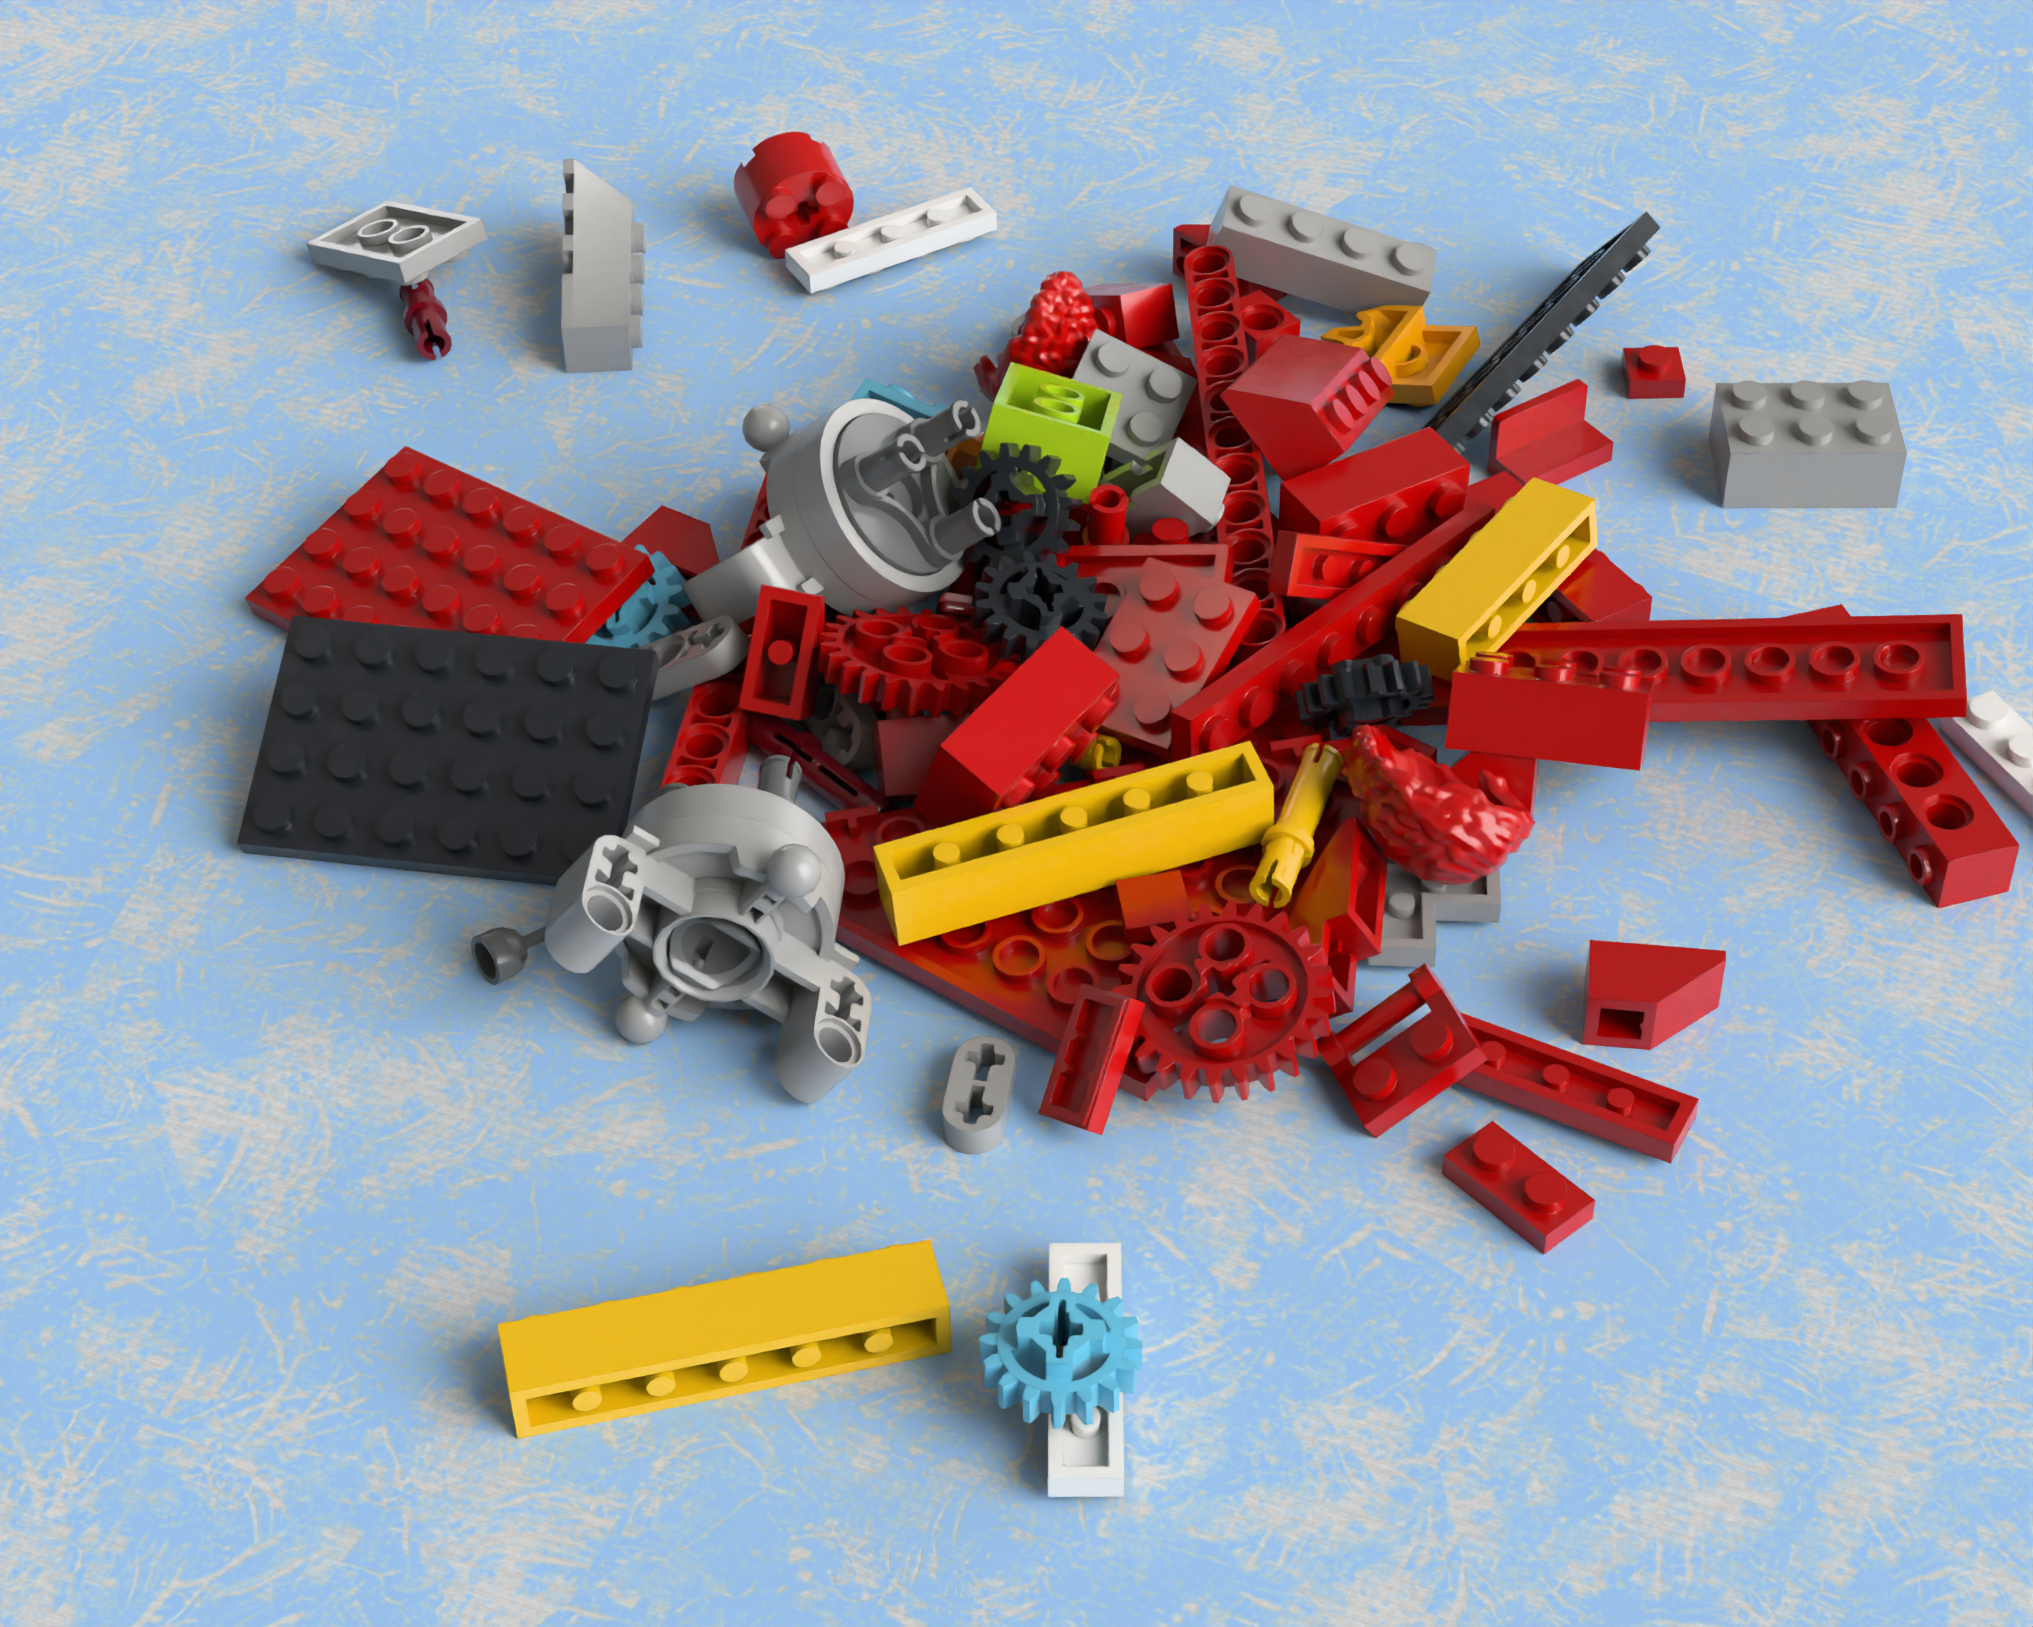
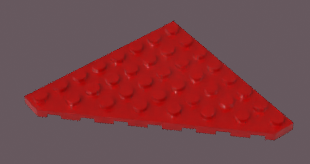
M1385 724L1372 725L1380 733L1385 734L1398 751L1406 747L1413 748L1415 752H1421L1424 756L1431 758L1437 763V748ZM1315 734L1269 742L1270 751L1257 753L1273 784L1274 825L1285 803L1306 747L1319 743V752L1314 763L1319 762L1325 744L1335 748L1342 755L1344 761L1343 770L1344 767L1348 766L1344 758V750L1347 746L1351 745V738L1322 742L1321 735ZM1140 762L1092 770L1093 779L1055 784L1044 798L1144 771V764ZM1342 770L1337 775L1312 838L1314 841L1313 848H1315L1312 859L1305 868L1300 869L1292 889L1290 901L1285 906L1274 908V900L1279 890L1278 887L1274 888L1268 907L1262 905L1266 922H1269L1282 911L1287 913L1289 920L1304 883L1323 850L1344 820L1356 816L1374 839L1372 832L1365 823L1364 815L1358 812L1357 805L1359 801L1354 798L1352 788ZM1028 798V799L1024 802V804L1029 803V802H1033V801H1031V800ZM876 805L825 813L826 822H820L835 842L840 852L845 872L844 891L836 940L1056 1055L1058 1054L1081 983L1112 992V988L1122 985L1118 972L1119 965L1135 964L1131 950L1132 944H1127L1116 895V884L898 946L880 900L873 846L938 827L915 808L877 813ZM1259 843L1154 874L1181 870L1193 921L1199 919L1201 903H1206L1209 906L1213 916H1220L1223 914L1228 900H1234L1239 916H1246L1250 909L1258 903L1251 896L1249 885L1263 857V845ZM1153 941L1139 943L1150 947L1154 945ZM1232 958V959H1226V960H1223V961H1221V962L1231 961V960H1233V958ZM1182 998L1172 999L1168 1002L1178 1001ZM1128 1056L1118 1087L1147 1102L1159 1088L1156 1073L1153 1071L1142 1076L1138 1071L1135 1056Z

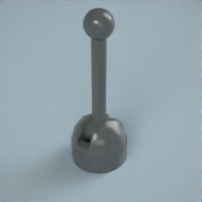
M546 926L523 937L516 930L504 927L490 929L473 937L471 941L472 955L482 976L492 985H497L514 977L526 964L528 959L527 949L545 941Z

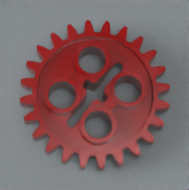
M901 606L898 608L897 613H890L883 608H875L874 615L860 610H853L852 618L842 615L836 616V623H826L824 632H820L816 659L818 662L817 671L825 673L826 683L839 684V693H859V703L877 700L882 702L881 709L884 711L893 708L905 709L907 715L914 716L918 710H927L934 718H940L942 711H950L960 718L965 717L967 708L975 711L1022 663L1019 660V655L1015 653L1005 660L999 658L1001 645L998 642L983 645L980 641L983 630H977V627L972 626L971 621L959 623L955 621V614L937 615L932 614L930 609H924L920 614H911L908 609Z
M1228 900L1223 914L1220 916H1213L1209 906L1206 903H1201L1198 920L1190 922L1182 913L1177 911L1173 913L1176 929L1171 932L1156 925L1150 927L1154 944L1152 947L1139 943L1132 944L1131 950L1135 964L1119 965L1118 972L1122 985L1112 988V992L1146 1003L1129 1056H1135L1138 1071L1142 1076L1155 1071L1159 1088L1163 1091L1180 1079L1184 1098L1188 1100L1197 1093L1201 1086L1209 1087L1213 1103H1219L1225 1087L1231 1086L1235 1087L1242 1101L1248 1100L1249 1083L1258 1080L1268 1091H1274V1072L1280 1069L1287 1075L1296 1078L1300 1075L1296 1055L1316 1059L1319 1054L1315 1037L1330 1036L1331 1029L1328 1015L1336 1013L1333 993L1335 987L1331 966L1326 965L1322 945L1310 944L1308 928L1305 925L1290 931L1287 913L1283 911L1274 916L1269 922H1266L1262 904L1256 903L1246 916L1238 915L1234 900ZM1232 958H1233V960H1231V961L1221 962V961H1223V960L1232 959ZM1182 998L1178 1001L1168 1002L1172 999ZM1269 999H1279L1275 1002H1265ZM1223 1038H1226V1039H1227V1040H1225V1041H1223V1042L1211 1043V1042H1213V1041H1215V1040H1217V1039H1223Z

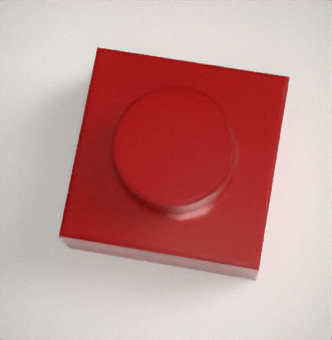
M1648 345L1643 348H1623L1621 369L1628 399L1684 398L1686 377L1678 347Z

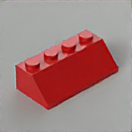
M1284 334L1275 340L1220 394V397L1282 481H1286L1326 466L1344 454L1394 396L1395 392L1390 387L1392 379L1386 367L1377 358H1369L1362 348Z

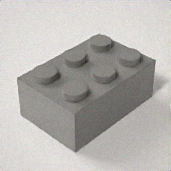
M1808 380L1796 383H1758L1755 381L1716 383L1709 443L1722 508H1897L1907 451L1889 383H1875L1867 380H1859L1853 383H1817Z

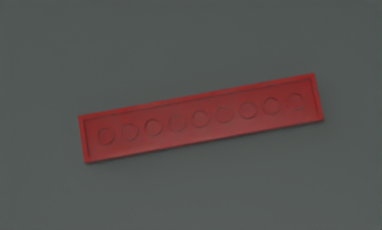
M1962 614L1523 623L1496 651L1513 655V666L1534 668L1535 664H1539L1540 658H1551L1577 662L1576 673L1599 675L1604 665L1641 669L1640 680L1654 681L1649 722L1967 717ZM1394 629L1380 641L1367 648L1352 660L1371 658L1379 654H1389L1394 656V660H1398L1399 665L1404 664L1401 663L1396 630ZM1431 674L1436 700L1428 702V708L1412 710V716L1400 718L1401 725H1447L1452 682Z

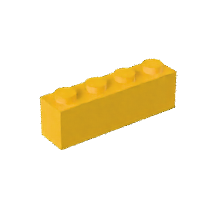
M1533 477L1515 496L1510 497L1504 503L1502 509L1481 530L1476 531L1471 536L1467 545L1447 565H1443L1437 570L1433 579L1412 600L1405 602L1396 615L1395 630L1398 634L1401 663L1417 661L1418 666L1427 664L1432 675L1452 682L1453 671L1464 660L1470 661V657H1475L1477 651L1496 652L1598 546L1595 498Z

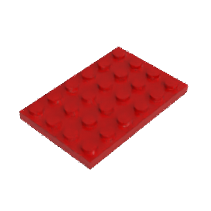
M404 446L356 493L351 495L316 531L311 533L275 570L271 571L245 597V600L254 615L286 631H289L292 616L584 644L653 575L655 569L646 553L410 447Z

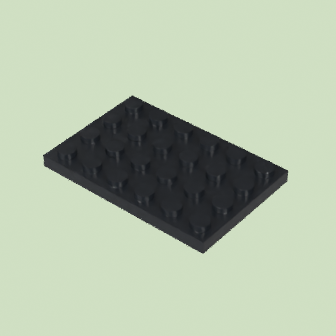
M292 616L237 844L242 852L247 854L556 886L560 877L598 838L604 835H615L622 838L623 832L627 827L660 662L655 650Z

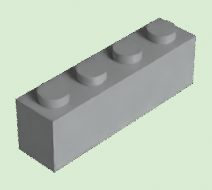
M563 159V177L566 193H563L565 235H562L564 274H562L561 332L566 373L632 370L633 348H643L641 316H644L642 285H645L643 254H646L644 222H634L633 204L630 199L577 160Z
M1232 185L1229 186L1210 225L1207 245L1224 246L1231 251L1237 278L1355 315L1357 312L1383 305L1423 306L1431 293L1437 253L1435 249L1424 243L1404 241Z

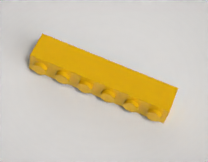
M1247 741L1015 806L1014 808L1004 809L873 846L880 900L898 946L1112 886L1116 884L1115 880L1150 875L1262 843L1266 830L1274 825L1273 784L1251 741Z
M931 1240L904 1245L895 1244L878 1250L838 1258H823L807 1264L766 1272H751L740 1277L694 1286H680L664 1292L618 1301L608 1300L592 1306L546 1315H531L521 1320L497 1324L517 1439L952 1352L950 1305Z

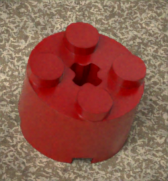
M803 132L780 133L763 140L752 149L755 156L745 167L741 162L734 176L736 197L758 241L768 249L770 255L774 258L784 259L785 249L849 228L847 224L854 208L853 193L830 148L823 141L821 144L812 140L809 134Z

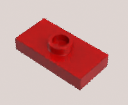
M1081 983L1038 1114L1099 1135L1103 1134L1146 1003Z

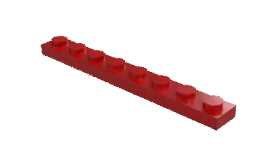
M1478 501L1473 502L1172 710L1171 763L1231 746L1296 700L1295 691L1302 690L1301 685L1303 683L1317 682V676L1330 674V665L1345 659L1352 660L1395 629L1396 615L1403 604L1412 600L1433 579L1437 570L1441 566L1447 565L1467 545L1471 536L1476 531L1481 530L1495 516V508Z

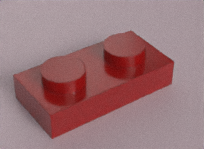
M1491 1121L1443 1155L1442 1174L1542 1254L1550 1251L1593 1219L1595 1199L1494 1121Z

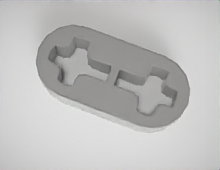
M977 1036L961 1044L954 1055L942 1104L943 1137L947 1144L958 1152L982 1154L991 1151L1000 1144L1005 1134L1016 1085L1015 1052L1010 1044L1004 1040L993 1036ZM990 1066L987 1080H976V1074L981 1072L982 1067ZM972 1108L982 1109L983 1115L979 1116L977 1123L969 1124Z

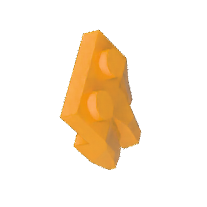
M1383 305L1357 312L1356 318L1360 326L1335 327L1320 336L1322 341L1360 347L1369 358H1377L1386 367L1392 379L1390 387L1395 394L1388 403H1405L1413 407L1437 405L1481 345L1476 326L1427 325L1423 307L1411 305Z

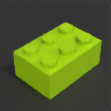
M1011 362L993 403L981 450H992L999 455L1000 444L1006 442L1018 444L1020 451L1025 444L1040 446L1041 458L1046 455H1054L1062 459L1060 467L1056 472L1057 475L1070 474L1075 476L1076 482L1066 490L1068 497L1082 499V503L1089 504L1090 492L1097 487L1123 394ZM979 458L976 466L977 468L982 467ZM1033 475L1034 486L1046 494L1040 481Z

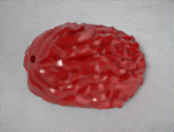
M1056 271L1053 274L1047 275L1040 285V292L1035 294L1030 302V308L1025 313L1023 324L1018 326V336L1008 340L1009 343L1006 344L1003 352L999 353L997 366H994L987 355H982L979 362L973 367L980 392L989 401L994 403L1011 362L1069 379L1072 378L1095 329L1099 330L1097 321L1092 316L1095 310L1092 306V299L1082 288L1083 283L1074 273L1070 271Z
M1365 724L1353 729L1351 745L1347 746L1344 750V758L1348 766L1343 768L1342 773L1348 779L1354 798L1359 801L1357 805L1358 812L1364 815L1365 823L1372 832L1376 843L1383 849V855L1393 859L1404 871L1410 872L1420 879L1440 884H1469L1497 871L1505 864L1508 854L1517 852L1522 842L1530 836L1535 821L1528 809L1510 792L1504 776H1495L1490 770L1483 768L1479 773L1478 787L1473 789L1465 785L1448 765L1443 763L1437 764L1421 752H1415L1413 748L1406 747L1398 751L1387 736L1380 733L1374 726Z

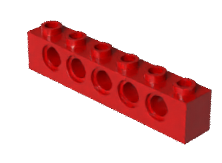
M1840 604L1780 618L1850 616V614ZM1926 718L1806 720L1820 739L1822 749L1827 758L1834 760L1848 779L1854 797L1859 801H1863L1876 819L1883 838L1887 842L1893 843L1907 863L1913 881L1917 885L1923 886L1937 908L2009 892L2019 843Z

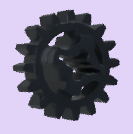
M1006 442L1000 444L999 455L992 450L983 449L978 452L979 461L982 465L981 468L963 466L961 472L969 483L966 488H952L950 493L956 499L962 501V509L978 498L990 501L997 509L998 514L1000 511L1010 510V506H1016L1019 502L1020 504L1032 505V508L1022 509L1020 513H1016L1012 517L1009 515H999L1001 527L1000 531L996 533L997 543L992 537H986L974 544L975 547L971 552L969 558L971 562L985 564L990 560L989 567L998 570L1000 558L1005 555L1017 564L1021 563L1024 551H1030L1036 562H1044L1050 551L1060 554H1067L1070 547L1062 536L1065 531L1076 532L1081 527L1076 521L1069 519V510L1077 509L1083 506L1082 499L1068 497L1066 492L1076 482L1075 476L1056 474L1062 461L1061 458L1054 455H1046L1041 458L1040 446L1025 444L1020 451L1018 444ZM1033 475L1040 481L1046 494L1034 486ZM1045 526L1042 534L1039 536V532Z
M1024 551L1021 563L1017 564L1008 556H1002L998 570L986 566L983 570L981 582H976L971 607L974 608L971 624L973 627L983 628L980 640L983 645L997 642L1001 645L999 658L1003 660L1015 653L1022 656L1021 663L1023 664L1061 626L1093 652L1097 646L1098 638L1103 636L1108 614L1104 612L1107 602L1106 595L1094 593L1097 579L1094 576L1082 579L1077 577L1079 564L1075 562L1068 564L1065 568L1057 566L1056 554L1052 553L1048 554L1044 562H1036L1030 551Z
M1379 654L1371 658L1358 660L1345 659L1335 662L1329 666V675L1317 676V682L1303 683L1301 685L1302 690L1295 691L1300 722L1302 721L1303 727L1313 726L1316 731L1333 727V731H1336L1337 736L1351 738L1354 728L1365 724L1370 726L1385 724L1396 729L1402 726L1400 718L1412 716V710L1426 709L1429 707L1428 702L1436 700L1431 673L1427 664L1418 666L1417 661H1410L1399 665L1398 660H1394V656L1389 654Z

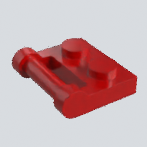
M1426 963L1408 974L1411 980L1409 983L1336 1034L1331 1030L1329 1037H1319L1316 1040L1319 1053L1333 1071L1363 1126L1375 1138L1488 1060V1057L1445 987ZM1427 1003L1431 1010L1430 1013L1356 1064L1352 1057L1354 1054Z

